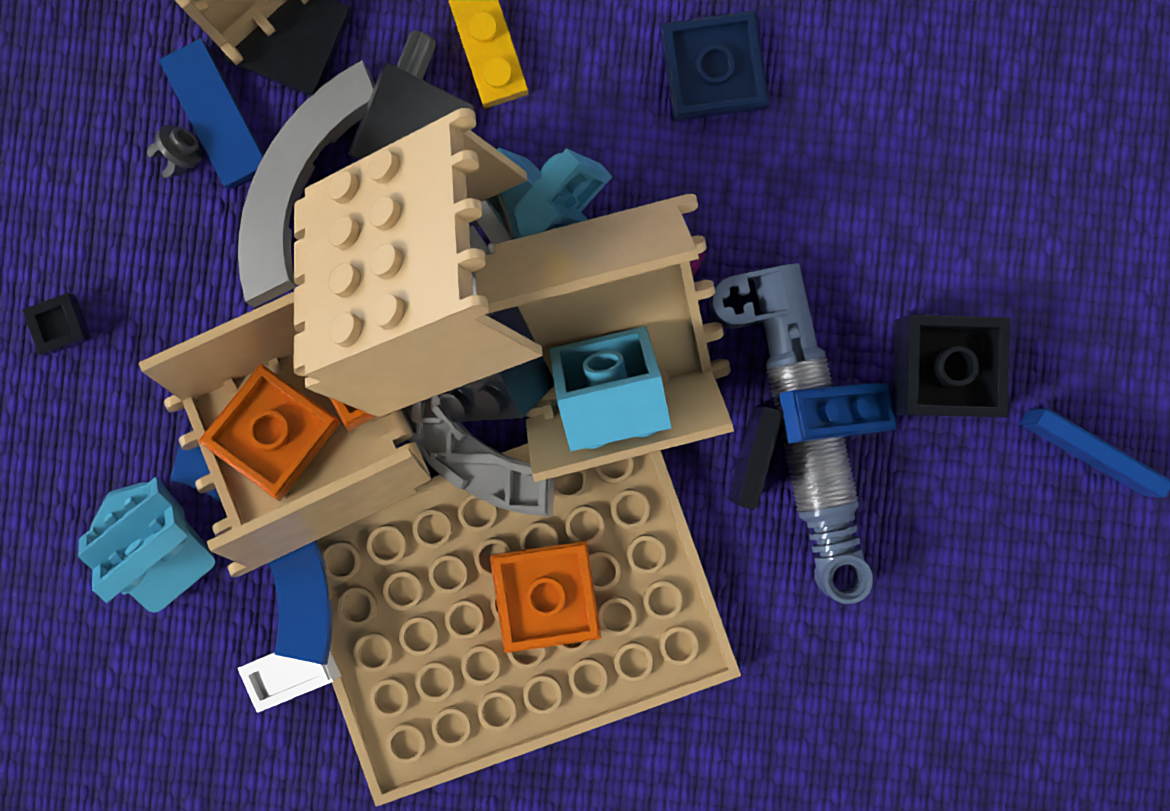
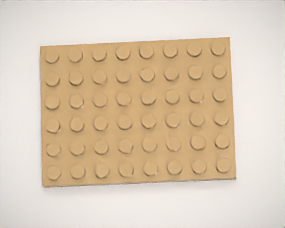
M528 443L501 453L519 461L531 463ZM661 450L554 477L553 516L550 517L522 514L496 507L464 489H459L443 476L438 475L432 477V480L415 487L417 493L317 540L326 565L325 573L329 587V598L332 599L333 617L330 651L341 674V677L333 681L332 685L376 807L741 676ZM587 540L601 639L504 653L490 555Z

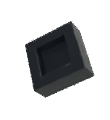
M65 293L22 309L38 355L48 356L92 340L77 297L74 294Z

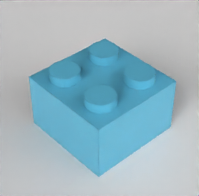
M646 326L549 348L557 403L570 452L584 448L596 449L607 443L632 437H648L658 431L672 428L661 374Z

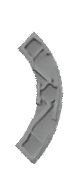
M362 60L339 73L320 87L314 95L309 97L296 110L271 142L256 170L243 207L238 243L240 281L245 302L253 308L297 287V284L294 282L291 257L292 230L289 228L294 202L300 200L305 185L315 169L312 163L322 149L332 142L335 143L339 137L360 121L364 115L375 84L368 67Z
M438 395L401 409L412 432V437L408 439L410 443L416 442L423 459L454 486L464 489L477 498L502 509L529 515L553 516L554 478L534 482L531 463L519 461L501 454L472 435L460 422H452L450 416L442 408Z

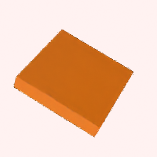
M260 364L198 442L280 502L340 426L341 421L266 366Z
M587 540L490 555L504 653L601 639Z

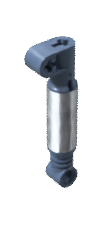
M787 264L731 276L722 280L717 285L715 294L709 297L708 312L714 322L721 323L722 327L726 329H738L763 323L770 358L766 363L768 370L766 373L769 374V383H771L769 387L772 388L771 392L773 393L772 397H774L775 410H779L783 414L780 393L791 390L832 387L833 383L830 381L832 378L829 377L831 373L828 372L830 368L827 367L828 363L826 362L828 359L825 358V351L817 346L799 264ZM748 283H755L761 315L755 316L753 302L743 305L738 310V314H735L732 307L724 308L723 302L730 296V292H733L735 299H743L750 293ZM782 415L779 430L782 432L780 435L781 439L784 440L782 442L785 449L784 453L787 454L785 458L788 459L786 463H788V472L791 473L789 475L791 477L790 482H792V491L795 492L793 494L796 501L795 505L798 506L796 510L798 511L799 518L807 523V527L810 529L814 528V531L809 533L810 540H817V543L812 545V550L820 554L814 557L817 586L825 595L840 603L855 604L860 602L870 593L873 585V574L869 565L864 561L862 548H855L856 545L860 544L859 536L852 535L858 529L857 525L850 524V521L855 520L854 513L859 505L858 496H856L857 492L855 491L856 487L853 486L855 484L852 477L853 473L850 472L852 468L849 467L851 463L848 462L850 459L847 457L849 454L846 453L848 449L845 448V439L839 437L789 444ZM849 564L853 571L852 582L843 589H836L833 584L835 570L842 565Z

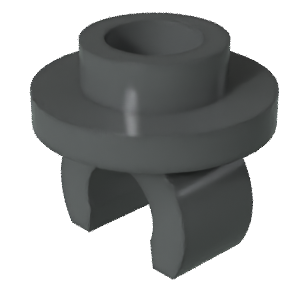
M173 125L162 126L155 134V142L147 150V155L150 158L165 156L168 159V166L161 173L164 178L181 176L186 172L187 168L195 167L202 159V152L196 137L189 130Z

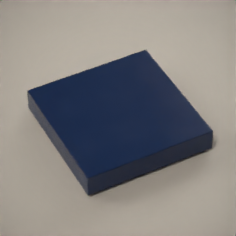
M756 10L661 24L660 31L674 122L768 108L769 97Z

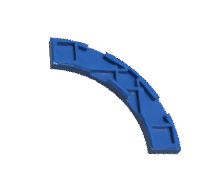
M179 445L170 481L197 489L195 482L201 477L210 474L201 448L198 446L190 450H182L181 445ZM217 489L206 492L221 502ZM315 540L268 563L274 578L279 612L278 637L274 655L327 665L332 639V599L329 598L325 561L319 544Z

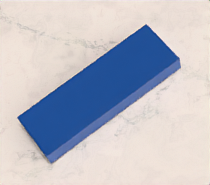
M200 38L159 59L160 65L223 186L231 190L252 179L264 154L207 44Z
M887 383L800 389L779 394L789 444L881 433L897 429Z
M1050 409L1027 410L1020 422V425L1140 495L1165 499L1170 490V479Z

